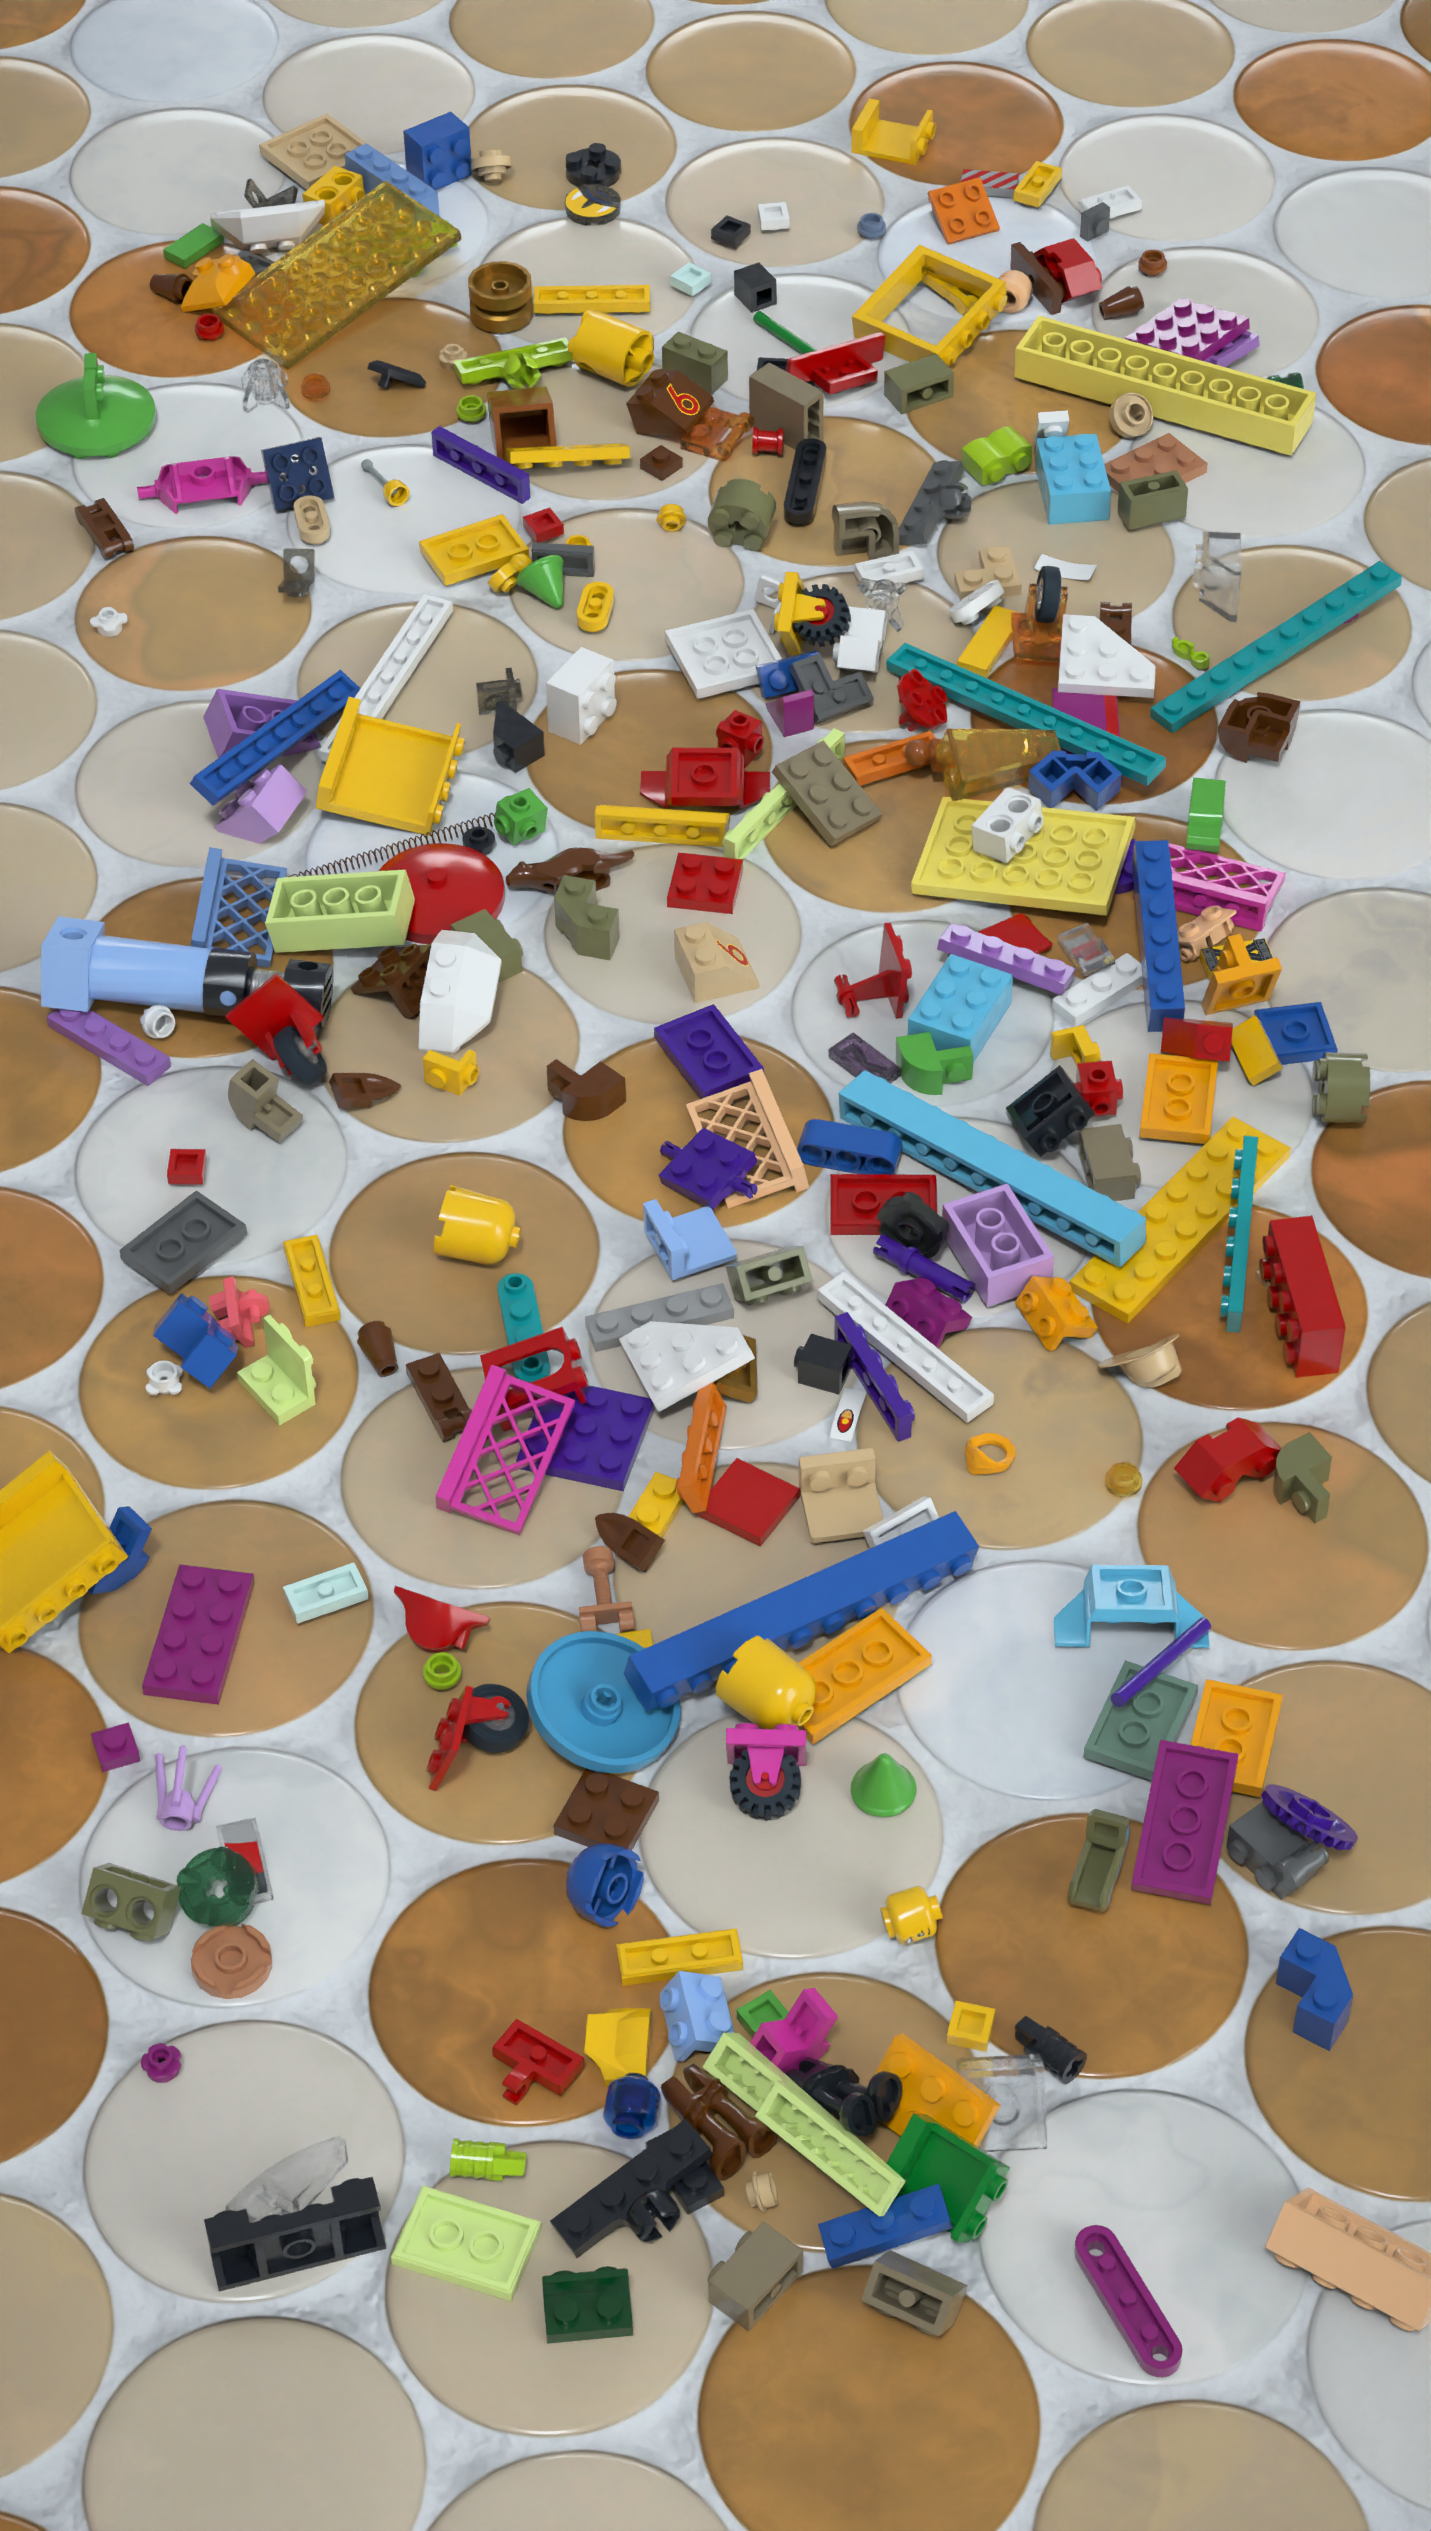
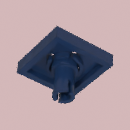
M322 437L261 450L273 509L275 511L294 507V502L303 496H316L322 500L335 498ZM312 466L316 467V469H317V472H316V474H314V475H311V474L309 473V470H310V472H312V473H314V471H315L314 468H312ZM304 485L305 492L299 493L298 491H303V488L298 486Z

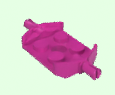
M229 456L166 464L161 467L158 479L154 480L155 485L137 486L139 500L153 497L160 498V501L173 513L178 514L177 504L211 499H225L237 496L238 506H241L253 485L268 483L265 471L251 472V468H247L240 457Z

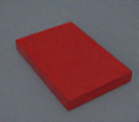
M830 1174V1235H880L879 1228L881 1223L880 1219L877 1221L878 1212L888 1199L896 1196L903 1197L906 1192H913L919 1195L923 1203L937 1213L936 1175Z

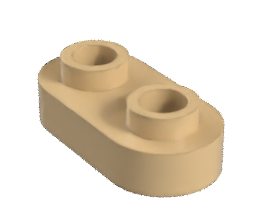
M303 496L294 502V516L300 538L310 544H320L327 540L330 536V525L323 500L316 496Z

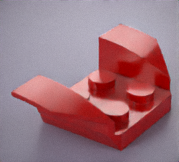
M673 747L666 756V771H641L640 795L668 809L669 804L671 806H737L740 804L741 810L761 801L767 792L770 793V772L744 771V756L738 748Z

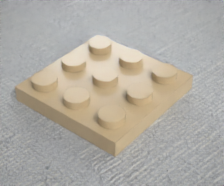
M326 113L259 144L260 154L305 189H309L333 166L346 169L344 154L366 144V142Z

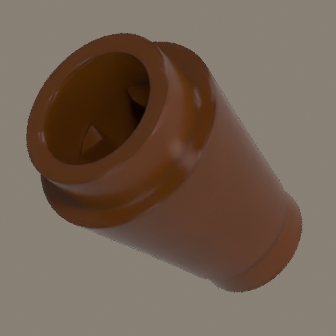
M155 274L150 280V288L153 292L182 303L193 280L186 274Z
M1127 286L1104 301L1099 302V310L1103 319L1138 314L1139 310L1144 308L1143 297L1137 286L1132 288Z
M372 1321L363 1325L358 1330L359 1338L357 1344L380 1377L394 1374L398 1370L391 1329L385 1326V1323L382 1321Z

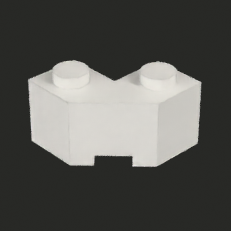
M849 607L851 622H848L850 627L848 632L842 631L844 636H840V643H834L833 661L837 662V668L840 670L878 674L880 665L879 655L883 653L888 613L885 610Z

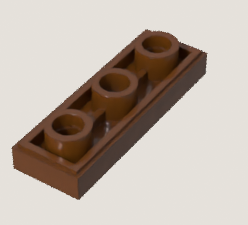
M1021 242L1011 244L1010 269L1023 272L1029 277L1033 288L1032 294L1051 315L1060 313L1061 301L1065 297L1062 284L1052 278L1047 267H1043L1036 260L1035 254L1032 251H1028Z

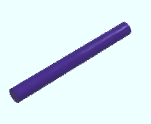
M1199 1618L1111 1695L1112 1703L1117 1707H1122L1205 1635L1211 1629L1210 1622L1206 1618Z

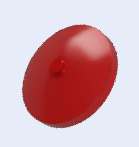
M449 843L416 846L395 855L379 869V871L406 870L415 897L406 940L411 942L432 944L441 930L451 931V924L483 909H486L494 919H497L504 905V881L500 870L487 856L466 846Z

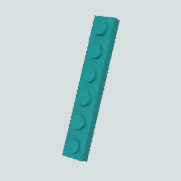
M1244 1136L1243 1149H1235L1233 1170L1240 1171V1178H1233L1231 1199L1238 1201L1237 1207H1230L1228 1228L1235 1229L1234 1236H1227L1225 1257L1232 1258V1266L1225 1265L1223 1287H1230L1229 1296L1222 1295L1220 1317H1227L1226 1332L1240 1333L1258 1145V1137Z

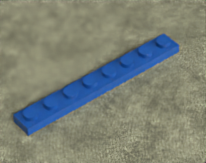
M340 669L196 774L189 784L212 806L216 805L343 711L348 697L355 698L361 688Z

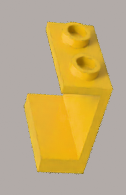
M869 98L852 128L851 153L916 165L919 157L925 155L929 139L933 140L935 136L936 123L933 122V111L927 110L918 127L880 120V100Z

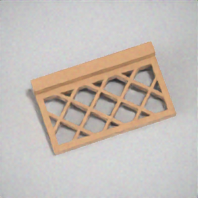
M762 1069L749 1073L750 1082L686 1104L696 1133L705 1128L713 1133L716 1131L726 1134V1139L732 1142L735 1138L749 1141L745 1148L752 1152L757 1144L770 1147L765 1158L756 1156L758 1162L755 1165H758L759 1168L754 1176L746 1174L744 1179L757 1185L756 1195L753 1194L751 1199L739 1192L728 1195L724 1198L728 1209L791 1186L794 1187L796 1193L809 1189L804 1165ZM747 1095L750 1098L744 1109L731 1106L733 1101ZM707 1109L717 1111L711 1121L698 1117L697 1113ZM726 1113L739 1117L733 1127L720 1124ZM747 1120L760 1123L755 1133L741 1130ZM768 1168L782 1173V1177L771 1181L762 1179Z

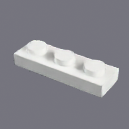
M1128 953L1111 962L1110 966L1100 969L1065 991L1063 995L1055 997L1052 1000V1009L1074 1027L1078 1026L1143 985L1141 963Z

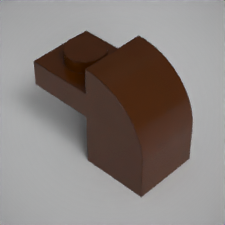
M557 1059L546 1066L548 1091L555 1098L562 1100L563 1115L578 1121L598 1120L610 1115L626 1102L625 1077L601 1061L583 1075H579Z

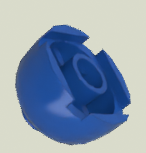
M599 1843L584 1849L569 1866L566 1878V1894L574 1910L589 1921L603 1927L618 1924V1922L613 1920L623 1909L629 1915L640 1896L644 1881L643 1872L637 1870L636 1860L641 1861L639 1855L630 1849L611 1843Z

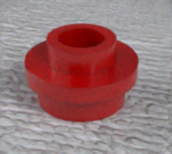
M215 314L201 315L198 317L194 327L195 334L205 340H214L224 332V325Z

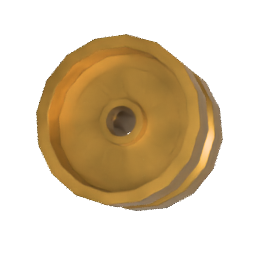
M493 261L482 264L471 272L468 277L470 319L475 326L488 332L509 333L529 324L533 317L531 274L526 268L513 262Z

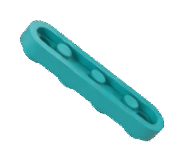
M512 1273L502 1277L498 1282L497 1290L507 1345L542 1334L543 1329L532 1280L520 1273ZM547 1351L511 1363L514 1377L528 1383L551 1375Z

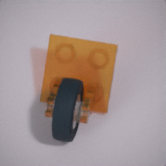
M1042 566L1037 584H1029L1025 612L1011 613L1014 658L1060 663L1063 614L1066 613L1068 587L1061 586V572L1058 567Z

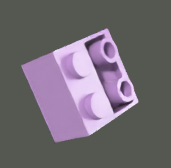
M281 764L271 770L264 768L251 782L248 780L234 791L235 799L229 801L220 810L219 814L222 817L214 828L220 833L260 844L279 833L308 791Z

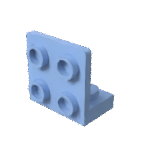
M657 1199L643 1203L644 1233L671 1280L737 1258L735 1248L709 1206L672 1218L668 1211L663 1212Z

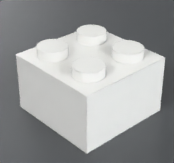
M580 647L546 682L548 732L581 745L589 735H593L596 732L598 726L607 717L614 713L617 701L615 699L614 685L616 676L614 675L613 659Z

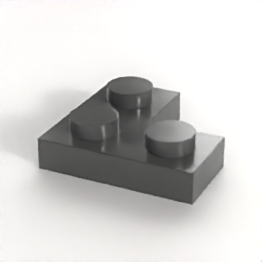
M820 653L794 662L789 667L800 692L813 690L815 724L869 705L874 700L861 671L833 681Z

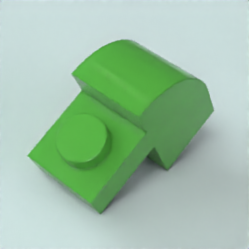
M930 1032L896 1037V1064L903 1082L911 1089L927 1095H942L943 1084L972 1079L973 1053L970 1046L936 1051Z

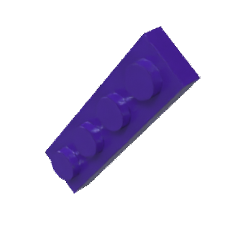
M441 426L431 432L434 457L521 504L531 498L528 473Z
M848 1312L835 1316L834 1340L852 1345V1369L896 1440L900 1442L911 1438L912 1421L915 1420V1413L911 1403L908 1400L902 1399L894 1376L892 1374L887 1375L878 1351L871 1349L868 1345L863 1327L860 1324H855Z

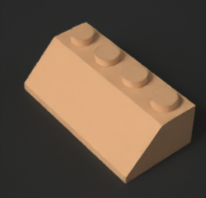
M1309 2187L1285 2201L1265 2246L1268 2250L1276 2253L1274 2256L1276 2260L1292 2268L1300 2266L1313 2273V2279L1327 2288L1336 2289L1338 2287L1352 2295V2301L1369 2310L1377 2308L1390 2315V2321L1404 2330L1413 2331L1416 2329L1420 2331L1431 2322L1430 2252Z

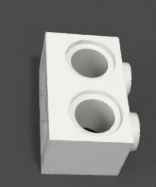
M1007 787L972 824L973 850L1008 863L1016 853L1023 849L1029 838L1041 829L1044 821L1041 799Z

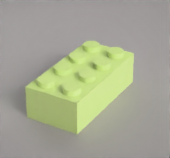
M406 870L277 878L265 925L275 953L404 945L415 897Z

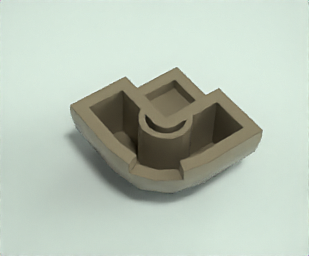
M868 501L833 505L831 517L834 523V551L836 556L866 552L868 559L872 560L899 554L900 531L898 523L891 511L878 502Z

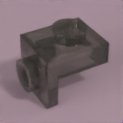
M512 667L505 668L506 680L476 683L479 715L495 714L497 702L501 700L517 711L516 698L522 697L520 679H514Z

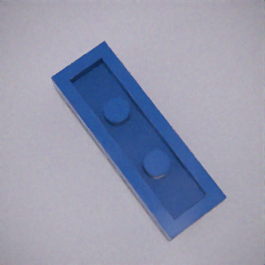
M939 2184L895 2198L884 2216H878L867 2207L820 2223L818 2227L828 2262L833 2269L952 2229L953 2225L942 2189Z

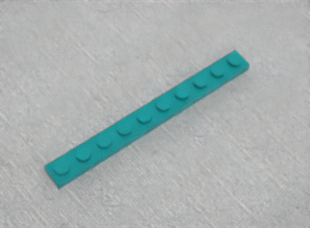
M1378 561L1150 708V717L1169 732L1177 731L1401 586L1402 575L1383 562Z
M904 643L886 660L888 671L902 677L910 670L917 669L933 686H940L948 698L1067 751L1086 755V752H1100L1123 776L1148 786L1166 767V757L910 644Z

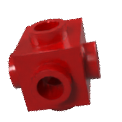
M734 710L725 720L719 723L716 729L718 748H738L744 756V768H746L762 751L764 743L762 721Z
M1112 1060L1077 1063L1076 1083L1074 1084L1095 1112L1094 1116L1116 1115L1117 1100H1123V1085L1121 1079L1115 1078Z

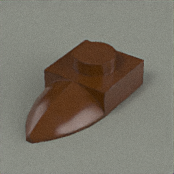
M333 1073L329 1081L338 1108H370L373 1100L389 1097L401 1088V1084L394 1080L371 1073Z
M604 1513L595 1517L599 1535L604 1543L612 1551L644 1572L666 1541L638 1521L624 1514Z

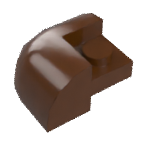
M1257 692V697L1244 698L1240 701L1234 699L1228 706L1218 726V736L1221 745L1231 756L1247 763L1250 755L1279 762L1283 751L1288 750L1298 720L1300 701L1263 692Z

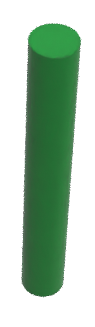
M761 311L754 314L753 320L801 354L817 350Z

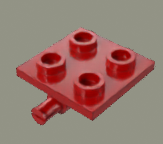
M891 922L884 923L879 974L850 985L845 974H842V978L841 975L834 978V984L838 990L836 997L838 1002L844 1006L847 1017H851L852 1014L855 1017L860 1013L856 1001L888 997L895 1018H903L904 1004L909 1001L907 979L912 977L910 960L908 958L904 959L902 939L900 935H895Z

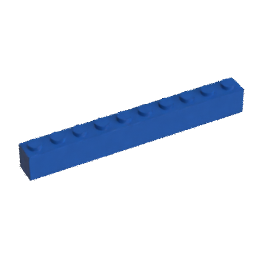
M956 1511L951 1512L630 1655L624 1676L646 1712L658 1706L662 1709L667 1708L689 1692L700 1693L708 1689L714 1681L718 1680L721 1671L728 1674L737 1661L733 1657L734 1652L755 1636H760L764 1640L768 1638L782 1650L791 1646L794 1649L806 1645L814 1636L823 1632L831 1634L839 1630L845 1622L856 1617L864 1619L882 1605L887 1603L891 1605L898 1604L906 1599L911 1592L920 1588L922 1590L931 1589L942 1578L954 1574V1576L964 1574L972 1568L980 1546Z

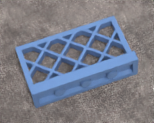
M209 847L191 946L213 949L212 944L224 938L231 945L226 949L249 952L247 948L258 944L265 951V955L256 954L257 966L270 968L273 945L268 930L266 929L258 933L251 925L261 920L265 923L269 907L262 909L256 901L266 897L271 902L276 884L273 883L266 886L260 879L265 876L272 878L286 877L287 868L222 858L223 849ZM226 870L240 872L244 877L233 881L226 874ZM252 883L259 891L247 895L241 888ZM233 892L240 900L229 904L223 896ZM247 906L255 913L243 918L237 910ZM229 915L236 923L225 928L218 920ZM243 929L250 937L239 942L232 934Z

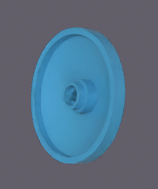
M584 1631L569 1634L549 1645L537 1659L530 1673L526 1690L530 1717L537 1731L547 1744L572 1763L603 1773H625L639 1770L658 1759L667 1749L677 1731L681 1712L680 1699L667 1708L662 1709L658 1706L646 1712L624 1676L628 1657L645 1648L625 1637L600 1631Z

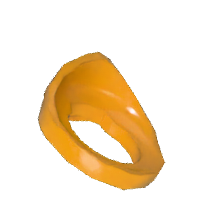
M983 1433L973 1436L965 1445L966 1466L972 1475L1003 1472L1010 1467L1016 1456L1015 1447L1010 1440L997 1433ZM985 1444L997 1445L1005 1451L1006 1457L1004 1460L995 1462L979 1448Z

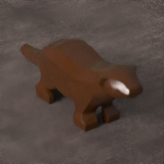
M568 848L543 862L526 864L523 861L519 862L506 876V884L514 888H534L555 896L563 875L595 880L596 891L609 887L610 868L629 861L634 857V852L630 850L622 853H606L591 848Z

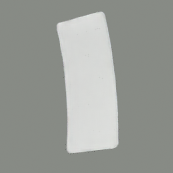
M1041 554L1034 568L1040 571L1042 566H1055L1060 568L1062 578L1089 580L1097 565L1070 563Z

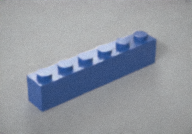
M1135 841L1132 871L1147 1031L1162 1032L1164 1017L1184 1019L1185 1013L1169 841Z

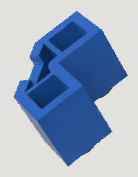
M1052 751L1029 770L1028 789L1041 799L1048 808H1053L1070 792L1075 790L1097 811L1120 792L1122 773L1100 752H1086V755L1066 754V751Z
M181 1293L155 1325L153 1336L182 1357V1369L208 1388H211L237 1356L238 1345L235 1342V1337L229 1331L222 1328L212 1315L207 1312L208 1307L195 1296L188 1298Z
M1299 1928L1280 1956L1276 1984L1302 1997L1297 2005L1293 2033L1330 2051L1349 2022L1353 1992L1336 1946Z

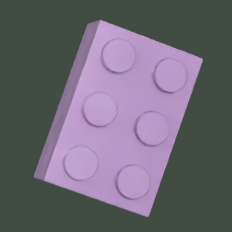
M1008 1183L943 1204L942 1217L949 1223L946 1241L969 1279L976 1284L975 1288L987 1307L1018 1297L1032 1276L1053 1278L1054 1256Z

